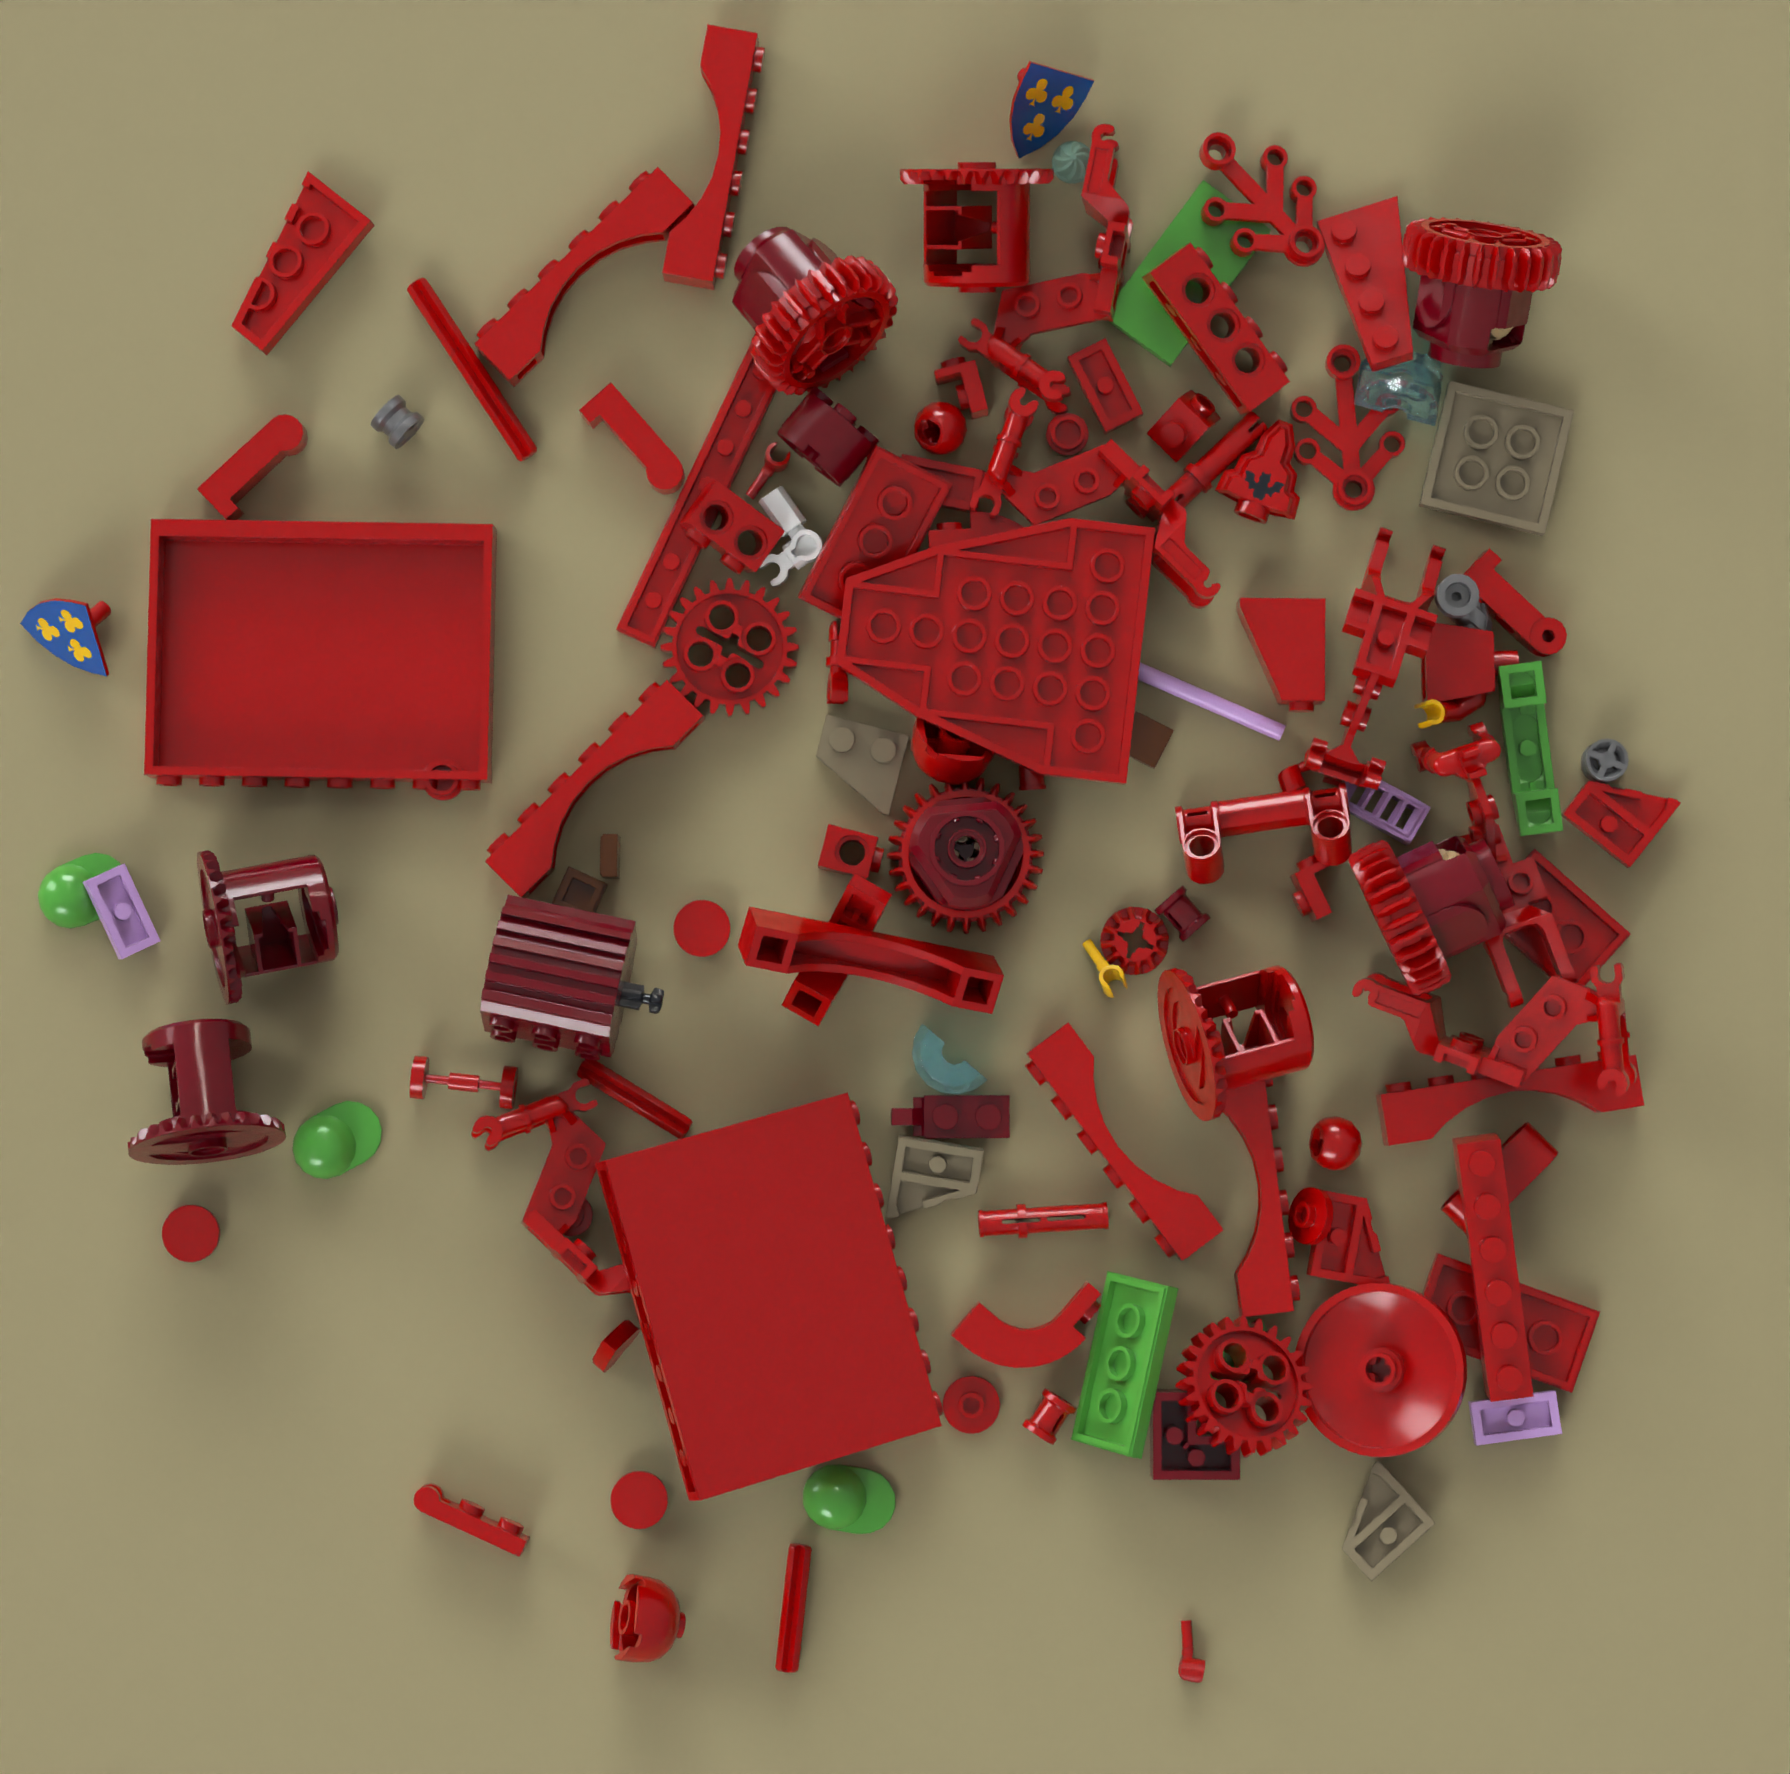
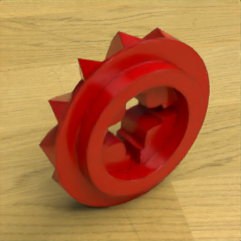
M1127 907L1114 913L1105 923L1101 932V949L1108 963L1119 966L1125 974H1145L1155 969L1165 958L1169 945V935L1163 920L1155 913L1146 908ZM1141 923L1143 924L1141 930L1143 931L1142 939L1153 947L1152 949L1138 947L1131 954L1130 958H1127L1128 942L1123 940V937L1117 935V933L1125 934L1126 932L1132 934Z

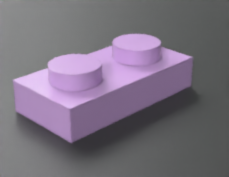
M125 863L83 881L118 959H124L161 941Z
M1556 1391L1533 1392L1534 1397L1490 1402L1489 1399L1468 1401L1474 1444L1478 1446L1562 1434Z

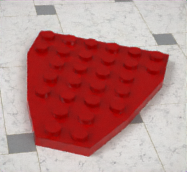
M1066 518L937 545L848 577L845 582L836 666L916 718L961 739H965L1034 773L1044 776L1126 785L1155 528Z

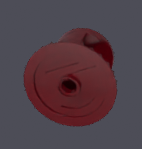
M209 850L197 852V869L203 906L204 929L226 1005L237 1003L242 998L243 985L241 978L335 960L339 953L337 933L338 911L332 887H329L325 869L320 858L315 855H309L221 872L219 862L213 852ZM298 889L306 934L298 935L297 926L287 900L245 908L249 945L237 947L234 927L239 926L234 904L235 900L261 896L262 901L267 903L274 900V893Z
M196 1019L158 1027L150 1031L142 1039V1050L145 1056L148 1057V1063L154 1066L168 1067L173 1117L163 1120L159 1124L150 1125L149 1128L140 1129L137 1137H131L130 1142H128V1155L132 1159L161 1165L211 1163L261 1153L278 1146L286 1139L285 1126L276 1117H270L268 1114L259 1115L257 1112L236 1110L231 1060L242 1057L251 1051L250 1028L239 1021L230 1019Z

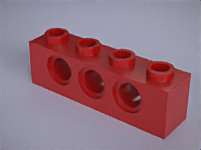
M1190 242L1145 274L1142 279L1239 414L1243 415L1251 412L1290 382L1285 375L1288 369L1282 358L1275 351L1269 353L1260 340L1263 334L1256 322L1249 316L1244 318L1235 304L1238 302V299L1231 287L1225 282L1219 283L1210 269L1213 268V264L1209 256L1202 248L1197 247L1195 249ZM1189 281H1194L1201 286L1203 298L1200 303L1191 302L1187 298L1185 288ZM1214 316L1222 317L1228 325V332L1224 338L1215 336L1211 331L1210 323ZM1239 350L1246 351L1252 358L1253 365L1248 373L1242 372L1236 366L1235 357Z

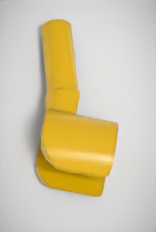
M1091 939L1086 940L1082 946L1100 972L1099 981L1104 994L1113 998L1112 990L1108 984L1113 980H1120L1127 989L1128 983L1124 972L1119 966L1110 965Z

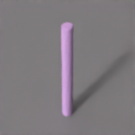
M1140 662L1139 681L1278 741L1281 739L1286 725Z

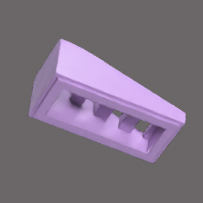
M1381 780L1378 791L1383 794L1371 813L1365 810V807L1375 790L1366 787L1356 805L1349 800L1357 786L1345 782L1350 814L1406 846L1411 843L1431 809L1425 803ZM1392 798L1398 803L1388 820L1385 821L1380 816ZM1407 807L1413 812L1403 829H1400L1395 825Z

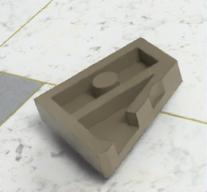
M826 715L816 757L875 806L879 812L889 816L909 735Z
M899 1134L885 1218H896L902 1213L922 1207L926 1209L952 1198L959 1199L976 1194L984 1148Z
M1378 1460L1373 1465L1342 1549L1372 1582L1427 1532L1435 1522Z

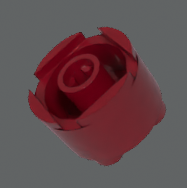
M814 386L781 425L782 427L777 431V435L802 459L804 457L814 465L815 470L840 487L870 454L874 445H877L880 441L863 426L860 425L856 429L855 422L857 418L840 403H837L834 408L830 407L834 402Z

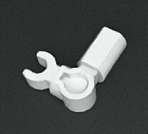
M783 486L777 487L759 501V504L771 521L785 530L782 536L786 537L789 535L791 538L789 542L782 546L783 552L779 555L769 554L759 567L763 569L771 563L779 565V575L770 581L773 587L781 586L789 577L790 570L794 567L799 570L806 564L816 561L824 545L821 537L816 532L805 529L803 524L807 521Z

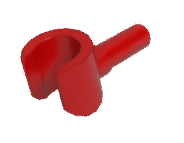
M773 442L767 447L764 457L765 465L745 493L753 500L774 472H782L788 467L791 457L790 451L781 462H776L770 457L775 451L778 442Z
M1305 761L1289 766L1278 774V781L1282 792L1298 790L1306 786L1302 773L1310 769L1304 766Z
M1192 1620L1181 1621L1183 1649L1178 1673L1183 1680L1199 1683L1203 1680L1205 1660L1192 1658L1194 1650Z

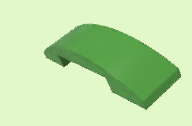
M1542 661L1498 666L1502 734L1519 836L1563 831L1558 788H1555L1544 706L1547 703Z

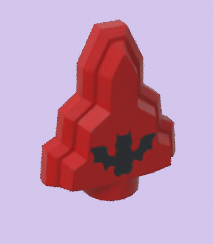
M1278 419L1261 435L1254 451L1242 454L1234 469L1224 470L1215 491L1237 502L1234 509L1235 514L1261 524L1267 523L1269 515L1295 520L1300 497L1294 492L1297 473L1290 464L1295 450L1293 424Z

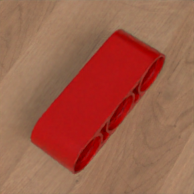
M1528 1121L1501 1145L1509 1204L1559 1153ZM1458 1188L1440 1209L1467 1235Z

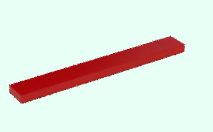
M752 343L744 356L616 628L618 632L654 649L663 634V627H666L670 619L669 612L674 610L703 549L685 536L688 529L682 526L680 521L708 482L717 480L728 489H731L777 391L754 364V358L751 355ZM709 506L703 516L706 526L712 529L720 512L714 506Z

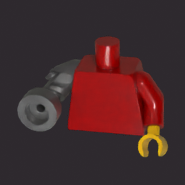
M1452 574L1446 577L1437 586L1435 592V603L1438 609L1457 626L1436 623L1430 638L1428 652L1424 659L1420 658L1422 702L1415 704L1414 709L1422 708L1427 714V720L1418 723V727L1421 729L1440 723L1462 721L1483 707L1487 696L1495 692V676H1498V666L1519 664L1517 650L1494 651L1492 621L1485 603L1479 602V589L1476 582L1463 574Z

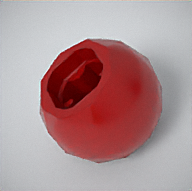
M932 402L917 414L913 425L915 439L922 449L933 455L952 453L963 444L967 433L965 417L959 408L949 402Z
M1338 1116L1325 1117L1314 1126L1310 1135L1309 1148L1311 1157L1319 1166L1336 1171L1346 1169L1360 1156L1363 1143L1360 1131L1351 1121Z

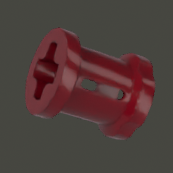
M1183 885L1154 910L1158 915L1163 914L1180 933L1179 938L1182 942L1211 918L1207 913H1202L1186 896L1187 889Z

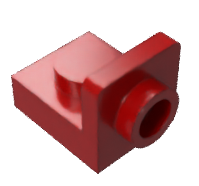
M955 357L941 362V369L934 371L936 385L961 380L962 384L955 386L961 411L969 409L972 420L988 416V406L976 361L966 362L965 357Z

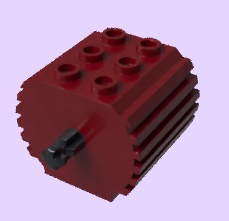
M507 895L493 939L481 995L480 1013L484 1031L490 1032L491 1038L501 1042L514 1043L516 1038L533 1041L532 1045L535 1048L545 1051L556 1052L558 1047L575 1050L576 1056L588 1060L597 1061L600 1060L601 1056L611 1058L618 1038L624 1008L639 1010L642 1004L649 1005V1013L658 1014L663 1005L664 991L662 989L654 988L651 994H646L644 985L630 983L637 946L636 921Z

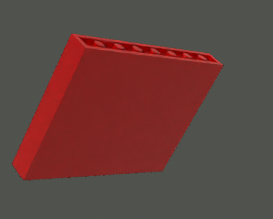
M151 519L144 775L156 778V785L182 786V779H199V786L224 787L225 779H242L243 787H267L268 780H284V787L310 788V781H327V788L351 789L353 788V781H370L371 789H395L396 782H412V789L425 790L424 788H428L425 779H429L434 789H437L438 781L459 780L456 789L479 791L481 790V783H492L497 529L493 524ZM449 758L457 762L463 771L424 769L435 759Z
M848 1092L595 1163L689 1501L708 1499L942 1426L939 1417L943 1413L942 1403L937 1392L931 1389L927 1375L931 1373L930 1361L925 1350L920 1349L916 1333L919 1331L918 1318L913 1308H909L904 1293L907 1290L906 1276L903 1269L896 1265L892 1251L896 1247L895 1237L891 1227L888 1224L885 1225L881 1212V1208L884 1206L883 1194L879 1185L873 1183L869 1169L872 1166L871 1152L867 1143L861 1141L857 1125H860V1113L856 1103L853 1100L850 1101Z

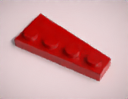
M309 171L301 184L303 189L296 203L291 204L284 218L287 222L277 242H272L266 254L268 260L260 276L255 277L231 325L240 335L266 355L270 353L375 226L369 218Z
M1398 196L1318 220L1317 229L1323 236L1325 252L1371 371L1375 372L1413 360L1405 266L1401 260L1402 236Z

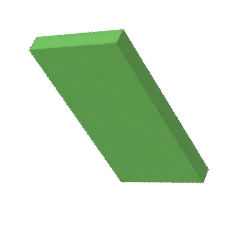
M1204 180L1121 289L1113 322L1108 321L1169 367L1172 366L1186 347L1188 341L1142 277L1181 247L1191 242L1195 249L1200 247L1209 256L1213 264V268L1210 270L1219 283L1225 282L1231 286L1256 253V251H1253L1247 257L1235 255L1230 248V240L1234 233L1240 228H1249L1255 234H1270L1271 229L1266 225L1256 222L1224 220L1219 226L1207 225L1201 218V209L1208 199L1219 197L1226 202L1233 201ZM1208 207L1209 213L1212 216H1221V211L1217 207ZM1237 238L1240 246L1244 248L1250 247V242L1247 238ZM1189 281L1185 288L1186 296L1191 302L1200 303L1203 298V290L1198 283Z
M1107 1271L1101 1307L1099 1308L1071 1440L1128 1457L1142 1459L1178 1288Z

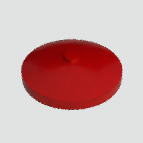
M1369 1283L1340 1291L1315 1310L1305 1324L1298 1339L1295 1351L1301 1350L1303 1354L1295 1362L1297 1366L1310 1368V1371L1301 1376V1379L1304 1382L1313 1384V1389L1302 1394L1303 1397L1313 1402L1312 1406L1304 1411L1313 1425L1326 1438L1350 1452L1370 1457H1391L1417 1450L1437 1438L1447 1428L1462 1403L1467 1382V1361L1460 1335L1448 1315L1435 1302L1411 1288L1391 1283Z

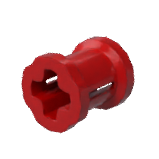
M1044 1388L1041 1393L1044 1398L1032 1417L1025 1419L1022 1425L1044 1441L1054 1445L1057 1440L1055 1435L1068 1415H1074L1077 1408L1059 1395Z

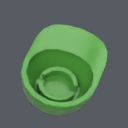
M93 853L67 862L49 872L41 882L38 891L39 906L45 917L59 927L70 929L82 927L99 920L100 918L83 881L121 865L120 862L109 855Z
M345 1101L327 1108L309 1118L298 1128L293 1138L292 1147L296 1163L303 1172L314 1178L330 1179L346 1173L366 1162L376 1153L381 1143L382 1135L379 1118L371 1108L360 1102Z
M840 1464L826 1465L816 1470L807 1479L802 1492L803 1506L808 1517L817 1525L830 1530L855 1534L872 1533L883 1528L891 1520L895 1510V1493L889 1481L880 1473L866 1468Z

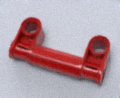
M1345 782L1338 783V786L1335 788L1311 791L1309 787L1300 790L1218 802L1211 801L1210 805L1185 810L1182 806L1175 807L1180 844H1182L1186 872L1188 877L1198 884L1216 882L1223 875L1225 866L1221 838L1227 836L1308 825L1311 830L1315 857L1322 864L1337 866L1346 862L1350 854H1352L1350 810Z

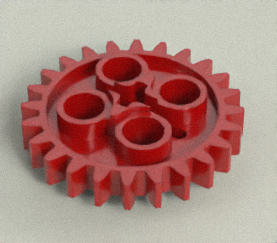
M732 578L727 579L724 590H719L714 580H710V593L704 594L697 586L694 587L693 591L696 600L693 603L684 597L679 599L681 606L685 610L683 614L676 611L669 612L670 618L677 623L676 627H663L662 630L665 635L673 638L672 642L660 645L661 651L672 653L673 656L662 663L663 668H676L677 671L669 679V682L676 684L683 681L685 686L681 690V694L686 697L693 692L696 695L694 702L696 709L704 701L710 702V715L716 713L719 705L725 706L728 717H732L734 706L737 705L741 706L745 715H749L750 702L755 701L758 706L764 709L766 702L763 695L768 693L778 698L780 693L774 684L776 682L790 683L791 679L782 672L783 668H796L797 662L787 657V653L799 650L798 644L787 642V638L797 632L796 627L783 626V622L788 619L790 612L784 611L777 614L774 610L780 599L776 597L769 602H765L763 598L766 588L763 586L755 594L749 593V580H745L740 590L734 589ZM717 608L728 609L734 616L733 624L723 630L715 628L709 619L713 610ZM702 627L724 642H728L731 637L737 639V649L763 662V667L760 669L756 668L734 653H731L728 658L723 657L722 646L697 634L696 629ZM754 629L765 630L771 638V644L763 651L753 650L747 643V635ZM700 644L709 647L713 653L712 661L708 665L701 667L691 663L688 658L689 650L693 646ZM733 666H742L748 671L750 680L742 688L732 687L725 679L726 671Z
M1241 1315L1234 1322L1229 1317H1225L1217 1322V1325L1214 1322L1203 1328V1333L1199 1332L1190 1339L1193 1346L1190 1345L1181 1352L1188 1361H1184L1176 1367V1370L1185 1375L1186 1378L1177 1382L1175 1388L1187 1391V1396L1178 1403L1180 1406H1191L1193 1410L1187 1416L1186 1421H1200L1201 1426L1197 1431L1198 1436L1204 1435L1208 1431L1213 1434L1211 1447L1214 1448L1225 1441L1226 1453L1228 1455L1236 1452L1240 1447L1245 1458L1254 1454L1256 1450L1260 1456H1263L1272 1451V1447L1277 1450L1286 1445V1439L1290 1440L1299 1434L1296 1426L1299 1427L1308 1420L1301 1411L1311 1407L1313 1403L1302 1396V1394L1313 1389V1384L1304 1382L1301 1379V1376L1310 1371V1368L1297 1366L1295 1362L1303 1354L1302 1351L1290 1353L1287 1348L1292 1338L1288 1336L1281 1341L1276 1339L1278 1331L1276 1325L1266 1332L1263 1331L1261 1318L1256 1319L1249 1326L1245 1315ZM1223 1352L1231 1356L1234 1367L1229 1366L1225 1362ZM1263 1364L1271 1370L1273 1380L1264 1374ZM1215 1392L1224 1397L1226 1408L1217 1402ZM1255 1405L1263 1409L1266 1421L1257 1415Z

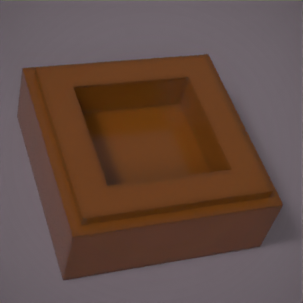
M1136 711L1133 720L1129 757L1155 769L1174 730Z
M603 834L601 836L600 875L604 879H620L621 837L618 834Z
M568 866L551 904L596 913L608 884Z

